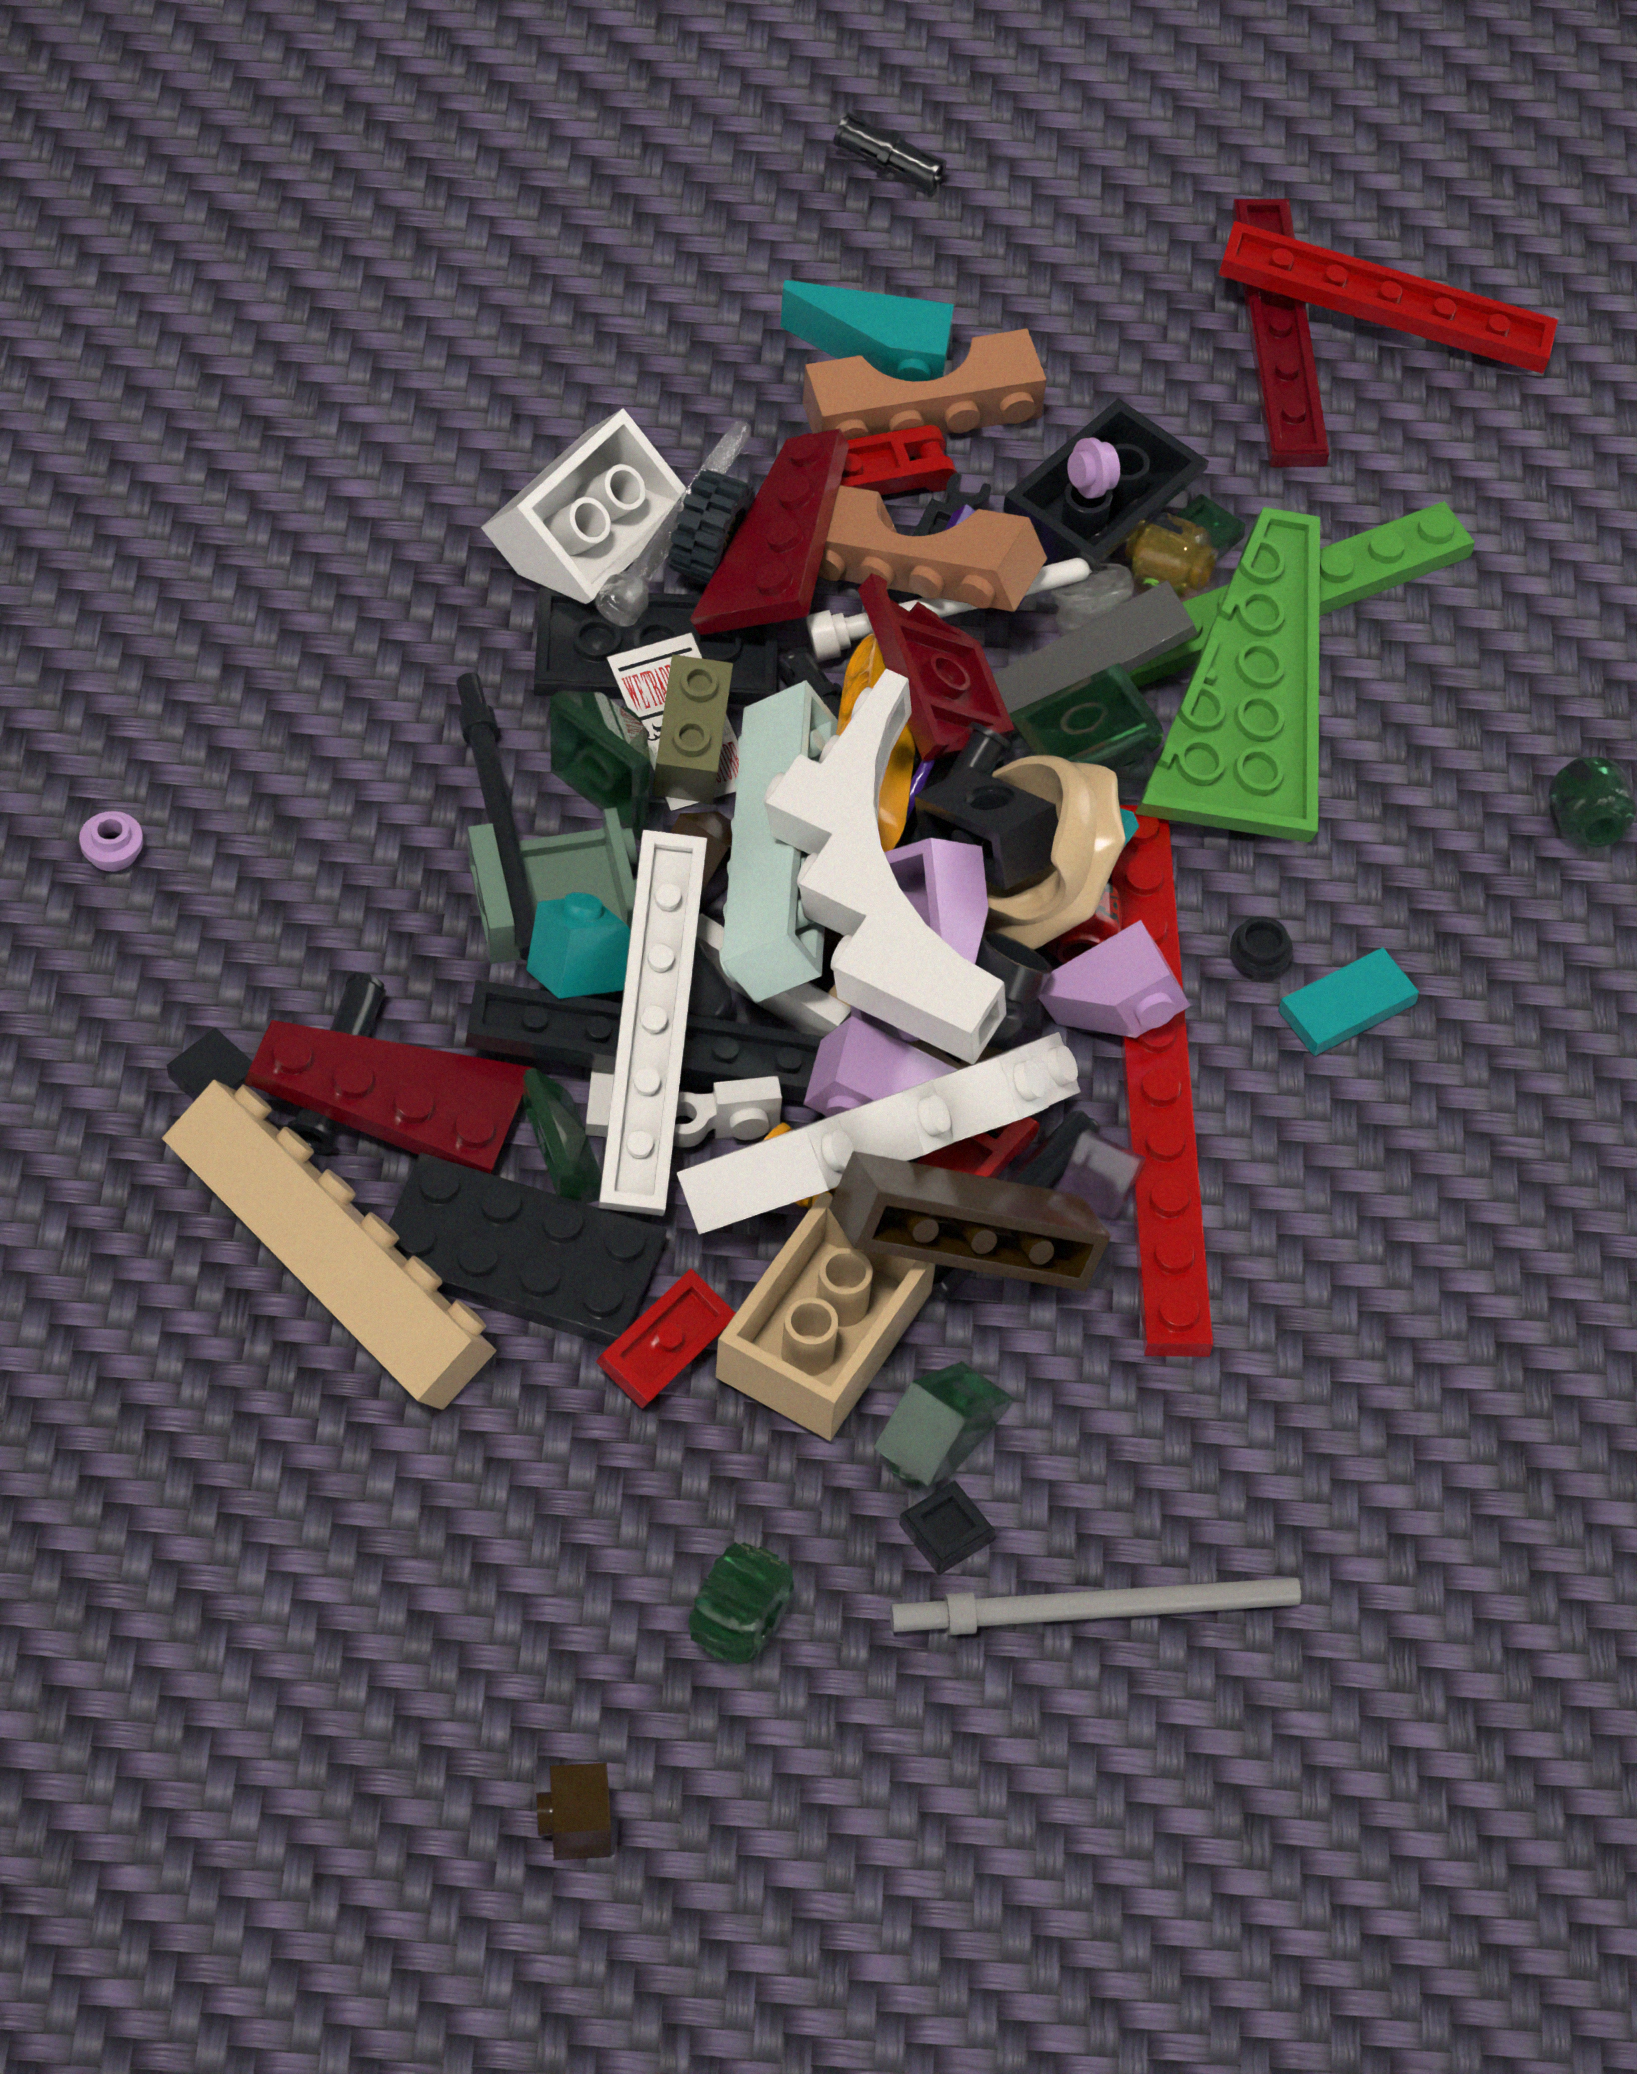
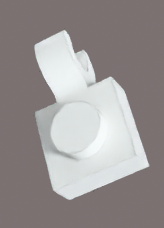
M778 1076L714 1083L713 1093L709 1094L679 1092L676 1117L688 1116L693 1121L688 1124L675 1125L673 1145L677 1147L697 1145L712 1129H714L715 1139L736 1137L748 1140L758 1138L765 1133H770L780 1124L782 1096Z

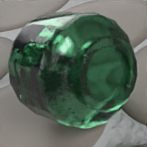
M1599 756L1575 759L1560 769L1550 783L1548 795L1562 834L1573 843L1594 848L1614 844L1622 838L1635 820L1637 805L1622 767L1612 759Z

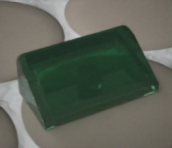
M535 1068L525 1070V1075H523V1107L556 1195L585 1204L599 1201L602 1174L588 1137L585 1134V1129L573 1097L567 1089Z

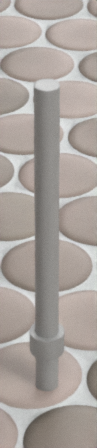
M1298 1578L979 1599H975L973 1592L944 1594L943 1601L891 1604L890 1622L892 1632L946 1629L947 1635L975 1634L977 1626L1300 1605L1301 1589Z

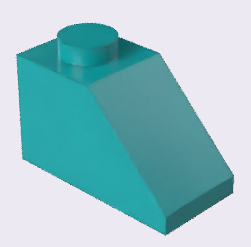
M573 892L567 894L563 899L538 901L526 970L559 999L624 990L631 929L605 907L598 897L588 893Z

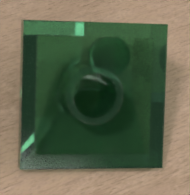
M1120 663L1114 664L1009 713L1013 725L1033 756H1056L1070 762L1105 766L1110 770L1131 765L1140 757L1159 749L1164 734L1160 721Z
M558 691L550 698L551 773L603 812V809L616 808L620 826L624 829L631 828L634 837L640 841L643 830H648L650 754L646 726L643 725L641 719L634 711L625 706L619 707L602 693Z

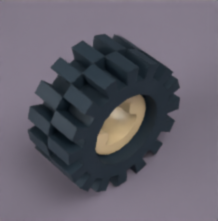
M706 469V471L702 470L699 473L698 479L695 478L691 484V493H687L683 500V511L678 513L675 521L678 523L677 529L672 532L670 542L674 544L669 549L668 558H671L669 567L673 571L706 583L710 582L755 499L753 485Z

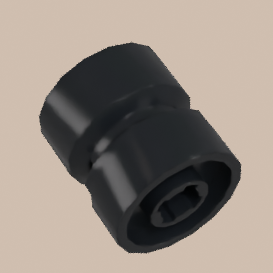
M983 930L975 965L1004 982L1006 1015L986 1046L1000 1050H1009L1028 1017L1023 1005L1033 1004L1037 1001L1053 969L1043 956L1025 944L1004 934Z

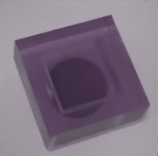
M1087 1130L1080 1136L1057 1191L1081 1195L1091 1208L1116 1219L1121 1216L1146 1157Z

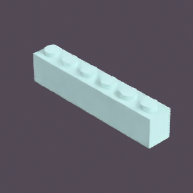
M806 680L745 707L743 711L742 734L738 739L740 756L738 776L735 778L734 818L731 820L733 834L731 857L727 863L729 876L727 902L723 907L725 919L723 947L720 948L719 958L726 976L732 982H738L755 1003L822 976L825 926L804 916L800 888L797 886L800 869L810 854L771 836L767 808L764 806V797L772 779L779 772L786 773L798 754L819 763L824 746L836 734L838 720Z

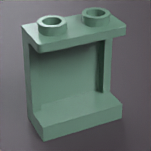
M616 808L603 809V826L600 829L519 841L535 911L538 901L563 899L567 894L573 892L588 893L598 897L605 907L631 929L637 879H633L630 866L637 864V853L633 831L631 828L621 829ZM493 824L468 827L469 867L490 964L522 960L515 937V924Z

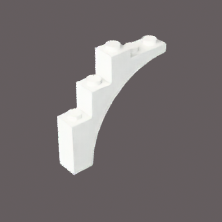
M886 668L873 688L866 687L860 693L852 710L851 721L840 736L835 734L827 741L822 750L819 763L798 754L787 772H779L770 782L764 797V806L767 808L771 836L810 854L803 863L797 878L804 916L844 935L837 945L831 960L837 998L974 1065L1006 1015L1004 982L963 958L926 925L899 888L882 849L878 831L879 793L891 751L912 713L908 678Z
M1057 1032L982 1060L974 1065L966 1066L850 1110L707 1160L677 1172V1176L698 1234H702L837 1187L853 1151L908 1161L956 1141L1021 1120L1049 1108V1105L1081 1092L1076 1080L1078 1076L1077 1064L1072 1052L1064 1046L1060 1033Z

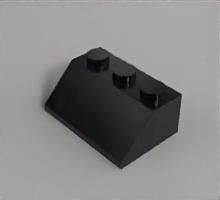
M1118 398L1005 495L1003 513L1030 518L1047 557L1043 566L1081 558L1088 563L1089 568H1095L1208 468L1209 461ZM1096 438L1100 442H1108L1117 452L1120 463L1118 483L1113 489L1107 490L1101 497H1084L1070 481L1067 468L1068 459L1073 453L1076 443L1081 439Z

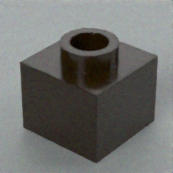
M607 1762L550 1766V1792H536L538 1836L552 1835L553 1861L610 1857L611 1817Z

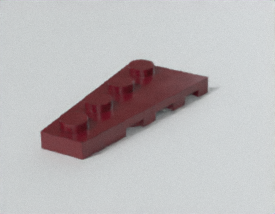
M840 428L818 433H807L786 439L690 617L699 635L808 617L849 444Z

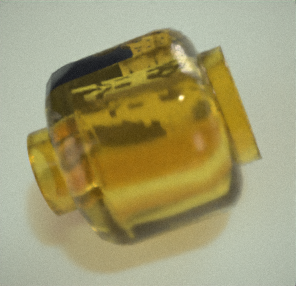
M1161 512L1155 515L1146 526L1143 525L1129 537L1125 556L1132 559V575L1136 582L1153 588L1168 580L1179 599H1182L1193 590L1202 591L1207 585L1215 568L1218 549L1212 546L1211 535L1206 528L1172 514Z

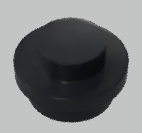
M1266 916L1253 917L1240 925L1234 931L1230 942V955L1233 962L1242 971L1258 977L1273 976L1283 971L1288 966L1293 952V944L1286 928L1279 921Z

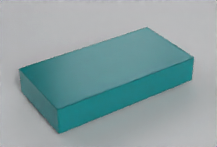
M1382 947L1282 998L1278 1011L1315 1057L1415 1005L1419 991Z

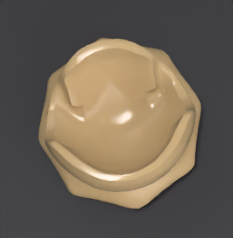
M1038 755L1018 759L993 772V777L1056 804L1059 822L1051 851L1052 865L1006 890L986 881L989 909L983 930L1004 934L1035 950L1094 915L1126 840L1119 807L1118 779L1116 773L1105 766L1070 762L1056 756Z

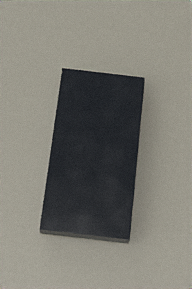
M540 588L534 696L624 700L607 657L692 633L702 659L733 663L727 704L751 705L776 694L778 622L699 635L690 617L702 595L603 590L592 601L585 604L551 588Z

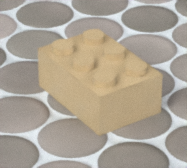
M822 1192L718 1338L716 1378L831 1441L931 1294L936 1264L854 1249L829 1209L833 1196Z

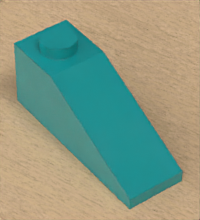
M784 280L780 327L836 359L862 356L872 367L892 378L913 382L930 381L944 377L950 345L954 304Z

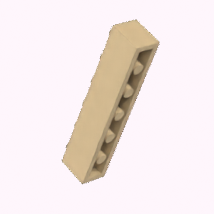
M213 1080L162 1139L417 1401L444 1410L497 1351L480 1334L486 1328V1324L464 1303L456 1300L451 1305L436 1290L443 1283L441 1278L422 1260L415 1256L407 1260L393 1246L399 1240V1237L391 1227L371 1212L364 1217L350 1203L356 1197V1193L344 1180L329 1169H326L323 1174L318 1171L308 1160L314 1153L313 1149L291 1129L284 1126L279 1131L266 1118L272 1111V1108L264 1099L244 1084L238 1090H234Z

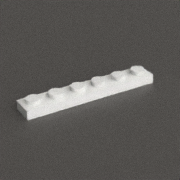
M643 830L598 1208L664 1216L707 838Z

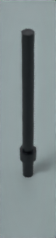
M465 673L459 676L456 682L462 705L459 723L464 741L471 745L489 824H493L515 924L514 932L519 954L523 960L528 961L536 911L495 743L499 729L494 709L486 704L479 675L476 673Z

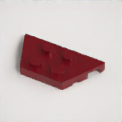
M871 573L858 588V592L883 655V662L886 668L909 680L912 713L908 719V724L922 760L930 762L959 755L972 732L968 728L971 721L979 723L1007 739L1015 729L980 642L959 628L947 624L938 614L920 602H917L910 611L906 610L889 598L886 591L888 581L879 575Z

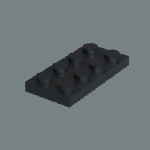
M420 1152L388 1224L399 1237V1240L393 1246L407 1260L412 1256L419 1258L441 1278L443 1283L436 1289L439 1293L606 1346L613 1344L634 1323L665 1247L667 1229L422 1152Z

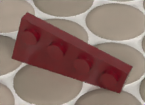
M271 1020L248 1070L245 1084L420 1155V1152L490 1174L533 1067Z

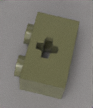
M672 654L652 796L677 798L713 805L733 663Z

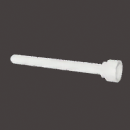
M1074 558L1043 566L1025 596L1085 580L1090 571L1088 563L1084 559ZM924 597L899 604L910 611L917 602H920L938 614L940 618L977 609V607L968 603L941 598L928 599ZM826 610L806 617L807 628L817 662L840 657V650L851 648L850 641L865 638L874 632L867 613L844 618L843 613L831 615L830 611Z

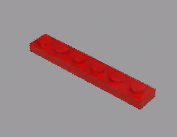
M1237 221L1233 223L1218 275L1541 374H1543L1549 361L1558 319Z

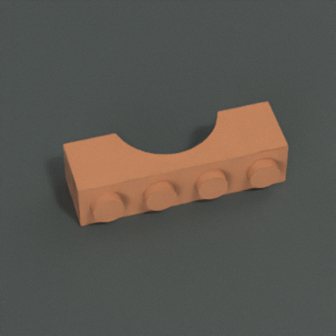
M1028 329L972 337L970 351L965 361L950 374L930 381L913 382L892 378L872 367L862 356L805 364L802 403L812 433L840 428L846 440L925 425L938 426L942 434L964 433L972 429L1008 423L1018 424L1027 420L1041 418L1046 377Z
M839 485L818 576L830 581L844 580L863 584L868 576L873 573L888 581L886 589L919 594L928 599L941 598L968 603L977 608L984 609L990 607L1015 612L1047 560V557L1029 517L977 509L964 521L943 532L927 536H906L897 533L879 492Z

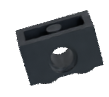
M971 766L914 795L920 841L936 838L982 846L985 880L1006 890L1053 864L1051 861V851L1059 820L1056 804Z

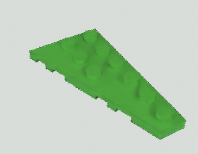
M1263 507L1257 516L1135 814L1309 843L1318 833L1320 517Z

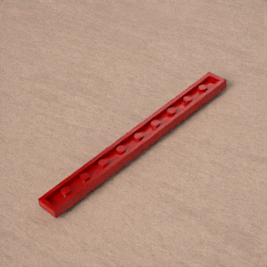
M1119 805L1121 809L1132 811L1139 824V828L1122 849L1108 879L1109 883L1117 889L1122 902V930L1141 920L1162 952L1183 990L1169 820L1137 815L1135 811L1138 805ZM1184 1009L1174 1015L1166 1024L1152 1028L1136 1038L1120 1035L1144 1356L1210 1357L1213 1346Z

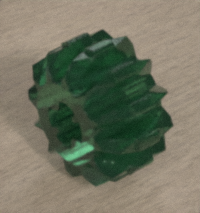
M744 1542L742 1544L734 1543L726 1548L723 1556L715 1559L709 1575L703 1578L700 1592L693 1599L695 1607L688 1617L691 1640L704 1647L703 1650L722 1661L727 1659L740 1665L741 1663L748 1664L756 1659L760 1650L768 1647L772 1634L776 1629H779L780 1620L784 1612L789 1608L787 1602L794 1590L792 1566L779 1560V1555L761 1546L756 1548Z

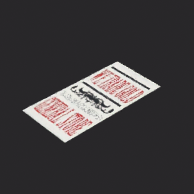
M692 633L607 657L654 772L672 654L702 659ZM727 715L725 716L714 798L736 792L735 778L738 776L740 750ZM665 797L671 811L700 803Z

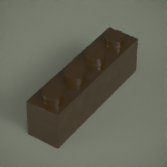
M857 1151L852 1152L829 1206L830 1211L854 1249L1085 1292L1111 1237L1081 1195Z

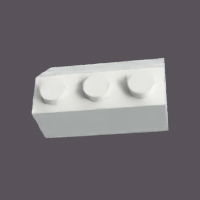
M623 408L584 432L481 528L517 574L587 604L600 594L676 521L678 513L683 511V500L686 494L690 493Z

